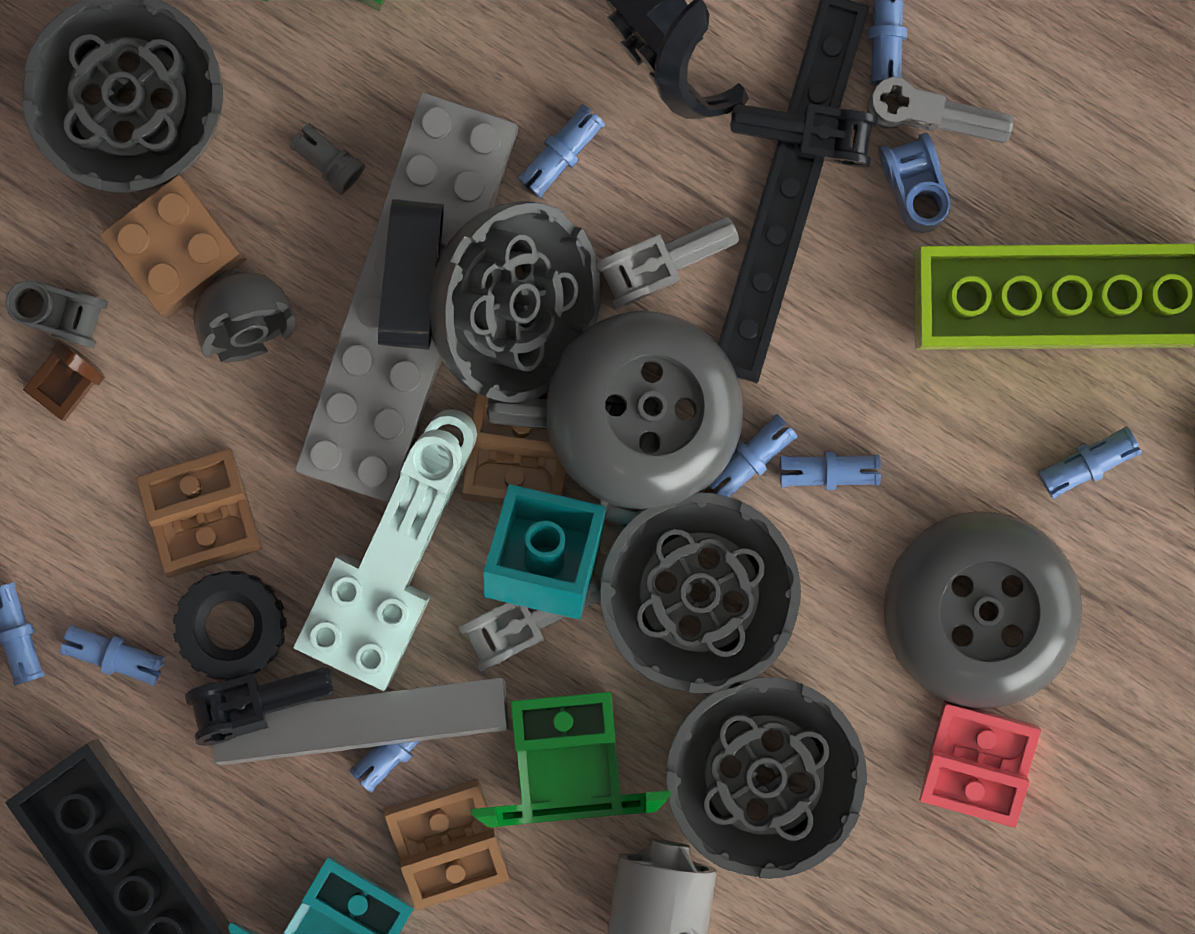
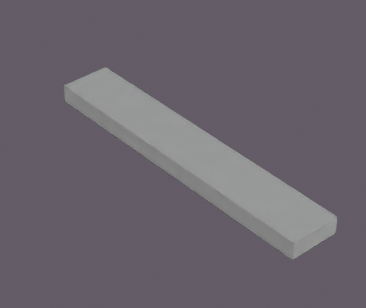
M494 678L308 702L266 714L269 728L213 745L214 763L221 766L509 730L505 680L503 678Z

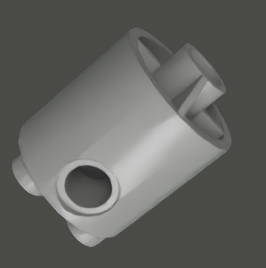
M651 840L650 845L638 854H620L607 934H707L716 869L692 862L689 857L690 846L674 841Z

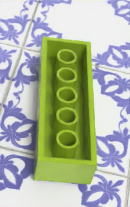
M1195 243L920 246L914 251L915 350L1195 347Z

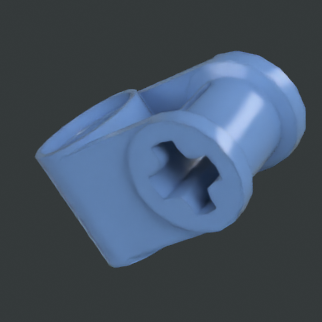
M927 132L919 134L917 141L890 149L887 145L880 147L881 164L891 189H893L906 226L920 233L931 232L938 228L949 212L950 197L940 172L938 156L930 135ZM920 196L930 197L937 204V216L930 219L921 218L913 209V200Z

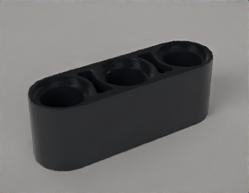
M392 199L378 325V345L430 349L432 333L429 320V292L433 273L440 258L444 204Z

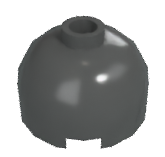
M239 270L225 271L215 277L214 281L199 296L193 314L196 335L203 356L207 358L211 353L218 354L220 361L223 363L244 361L268 352L263 344L264 342L276 338L280 333L286 340L291 336L296 327L294 312L283 289L266 275L241 272Z

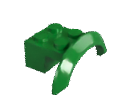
M611 692L511 701L515 752H517L521 804L470 809L472 816L488 827L656 812L671 796V791L620 794Z

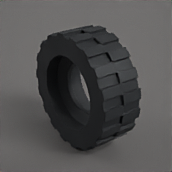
M223 571L207 575L188 588L189 591L180 598L177 604L179 606L178 612L174 614L173 618L176 633H173L175 642H178L181 649L179 653L183 659H187L192 664L190 667L197 672L201 671L207 674L206 677L228 681L252 673L255 674L274 660L278 655L277 652L280 646L283 645L285 636H283L284 628L287 627V621L283 616L282 609H284L282 601L277 599L274 594L276 591L270 585L263 583L261 578L242 571ZM221 602H239L250 610L254 618L253 635L249 642L239 649H222L216 646L207 634V616L212 608Z

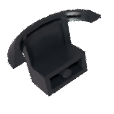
M606 0L613 12L607 17V20L623 39L620 42L621 46L636 65L639 66L644 62L651 70L649 76L657 87L659 97L673 113L686 119H704L731 113L735 105L746 104L749 97L745 88L740 83L721 94L701 97L687 81L690 57L696 45L704 39L703 35L708 30L710 13L703 0H693L688 5L685 0Z

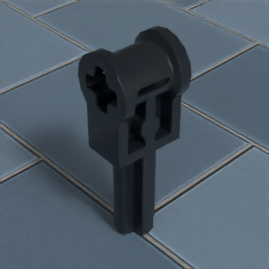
M737 104L732 111L730 130L736 134L800 144L799 157L829 161L853 167H870L871 158L867 156L871 129L877 125L878 116L863 111L808 104L805 115ZM852 129H854V130H855V133H854L853 145H852V148H851V147H850V141H851Z
M320 668L259 686L252 673L221 683H210L196 687L185 694L186 703L193 707L198 731L195 733L196 744L202 746L220 744L237 736L269 728L266 714L329 697L334 694V686L328 669ZM211 708H212L213 715H214V721H213L212 714H211Z

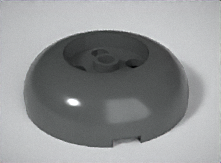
M81 0L58 14L43 29L33 44L24 67L26 73L22 107L27 127L37 147L62 173L94 189L114 193H134L164 185L177 175L187 171L201 157L213 139L218 127L223 104V84L220 68L213 49L199 28L186 15L161 0ZM133 52L140 58L139 67L133 72H124L120 67V59L124 54ZM89 85H98L101 88L102 99L95 105L86 104L83 100L84 89ZM161 89L168 90L172 94L171 104L167 108L156 109L152 104L154 93ZM134 90L135 92L132 95L135 96V99L132 103L126 105L120 102V96L124 91ZM126 121L132 123L135 128L132 138L127 142L118 141L115 137L117 125Z
M516 201L488 208L474 216L456 232L437 262L429 292V320L434 344L449 371L463 385L484 397L501 402L517 403L548 393V383L553 369L562 353L577 336L597 323L601 299L600 272L596 265L597 258L594 249L583 229L575 227L563 215L564 212L556 207L536 202ZM520 265L523 275L517 278L515 276V267Z
M633 311L614 315L597 322L587 328L568 345L557 361L548 383L546 426L556 457L566 472L580 487L596 498L614 506L645 510L674 503L679 504L695 493H701L724 471L736 450L743 423V399L740 384L731 362L720 346L707 333L694 324L674 315L654 311ZM646 362H653L658 367L660 378L655 383L647 382L641 375L642 366ZM611 395L619 396L625 403L623 413L620 416H611L605 409V401ZM652 399L655 402L654 413L656 416H650L645 413L643 409L644 401ZM680 399L688 400L693 406L694 415L689 420L680 419L675 413V405ZM643 433H653L657 437L659 446L656 452L648 454L641 450L639 438Z
M695 493L679 504L674 503L663 507L645 509L621 531L613 543L604 565L600 590L603 618L613 643L627 662L639 673L658 684L688 693H714L738 687L752 680L778 658L790 640L797 620L801 602V584L794 555L781 532L768 518L739 500L712 493ZM645 524L642 535H640V529ZM707 547L716 549L720 556L718 565L712 569L703 568L698 561L700 551ZM661 572H670L676 578V587L670 593H661L656 589L655 579ZM701 582L707 585L709 593L705 600L695 601L691 598V587L695 583ZM729 591H738L743 596L744 604L737 612H729L723 607V597ZM687 615L696 616L701 623L699 632L691 637L683 635L679 629L681 619Z
M984 511L968 512L945 518L931 525L901 553L891 571L886 586L884 622L891 648L897 660L907 673L925 690L947 702L960 706L998 708L1021 702L1035 695L1051 683L1063 670L1075 649L1082 623V598L1075 572L1069 560L1059 546L1043 531L1011 515ZM959 575L967 576L972 582L971 592L963 597L955 595L951 587L952 581ZM1010 575L1018 577L1022 584L1021 591L1014 597L1005 595L1001 588L1004 578ZM990 601L989 604H994L996 613L989 616L988 620H983L979 615V608L984 602ZM958 625H966L972 631V640L966 646H957L952 641V631ZM1009 625L1017 626L1022 633L1019 644L1012 647L1005 645L1001 638L1003 629Z
M757 677L730 684L709 694L690 711L677 730L669 751L666 767L667 791H671V796L668 799L674 818L684 836L700 854L727 871L772 879L787 877L809 870L830 857L844 843L860 816L859 813L867 785V769L863 748L858 735L844 713L833 702L813 688L799 682L776 677ZM776 730L782 734L783 743L778 750L769 751L763 747L762 737L766 731ZM733 756L740 761L741 770L736 776L726 777L720 772V763L725 757ZM763 765L773 769V777L767 783H760L755 778L757 776L756 770ZM796 772H803L809 778L808 788L801 793L791 791L788 786L789 777ZM755 798H760L767 804L766 815L760 819H752L746 813L748 802Z

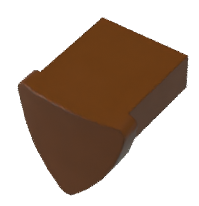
M57 341L52 348L53 352L28 382L23 391L60 420L66 421L94 384L100 385L105 376L82 353L61 341Z

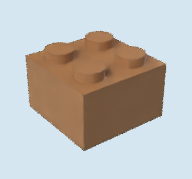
M177 175L99 234L157 312L167 318L172 317L201 295L205 288L219 274L234 270L247 260L193 187L180 175Z

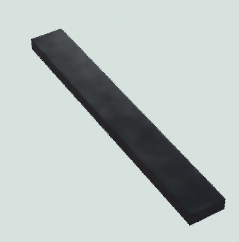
M851 0L819 1L787 112L805 115L808 104L840 109L870 6ZM778 141L718 342V345L731 362L737 378L756 384L759 382L824 163L823 160L799 157L800 144Z

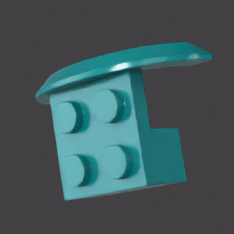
M329 856L283 934H400L414 910V905ZM231 922L228 926L230 934H259L237 923Z

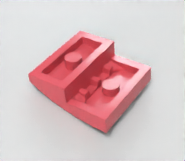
M944 700L926 766L919 798L920 802L1016 828L1030 783L1028 773L1041 734V728L1038 725L976 708L956 705Z

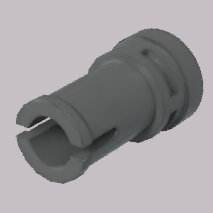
M309 123L302 128V132L305 133L303 136L297 133L290 144V148L298 152L323 173L322 178L332 186V189L342 195L358 180L365 169V164L346 150H339Z

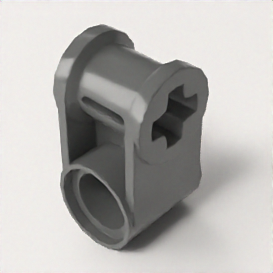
M28 280L18 282L10 289L6 296V308L13 320L23 325L52 333L51 336L94 349L96 341L92 338L100 311L107 308L108 301L70 289L62 290ZM39 291L44 300L43 309L37 316L28 318L22 313L21 300L28 292Z

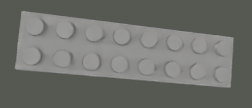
M423 92L421 93L295 472L389 503L400 478V471L410 449L414 445L442 362L433 337L431 338L429 350L378 345V325L392 199L444 204L441 256L448 242L466 222L488 208L494 207L518 135L516 123Z

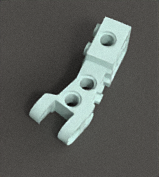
M454 409L440 412L427 426L424 434L415 442L400 471L398 483L362 562L345 554L335 558L293 647L294 649L382 691L389 686L432 596L411 586L410 583L476 443V425L467 414ZM446 424L458 427L463 433V445L459 446V441L451 433L439 430L438 428Z

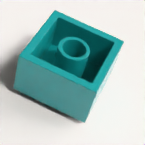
M509 484L483 571L484 597L581 620L604 534L606 506Z

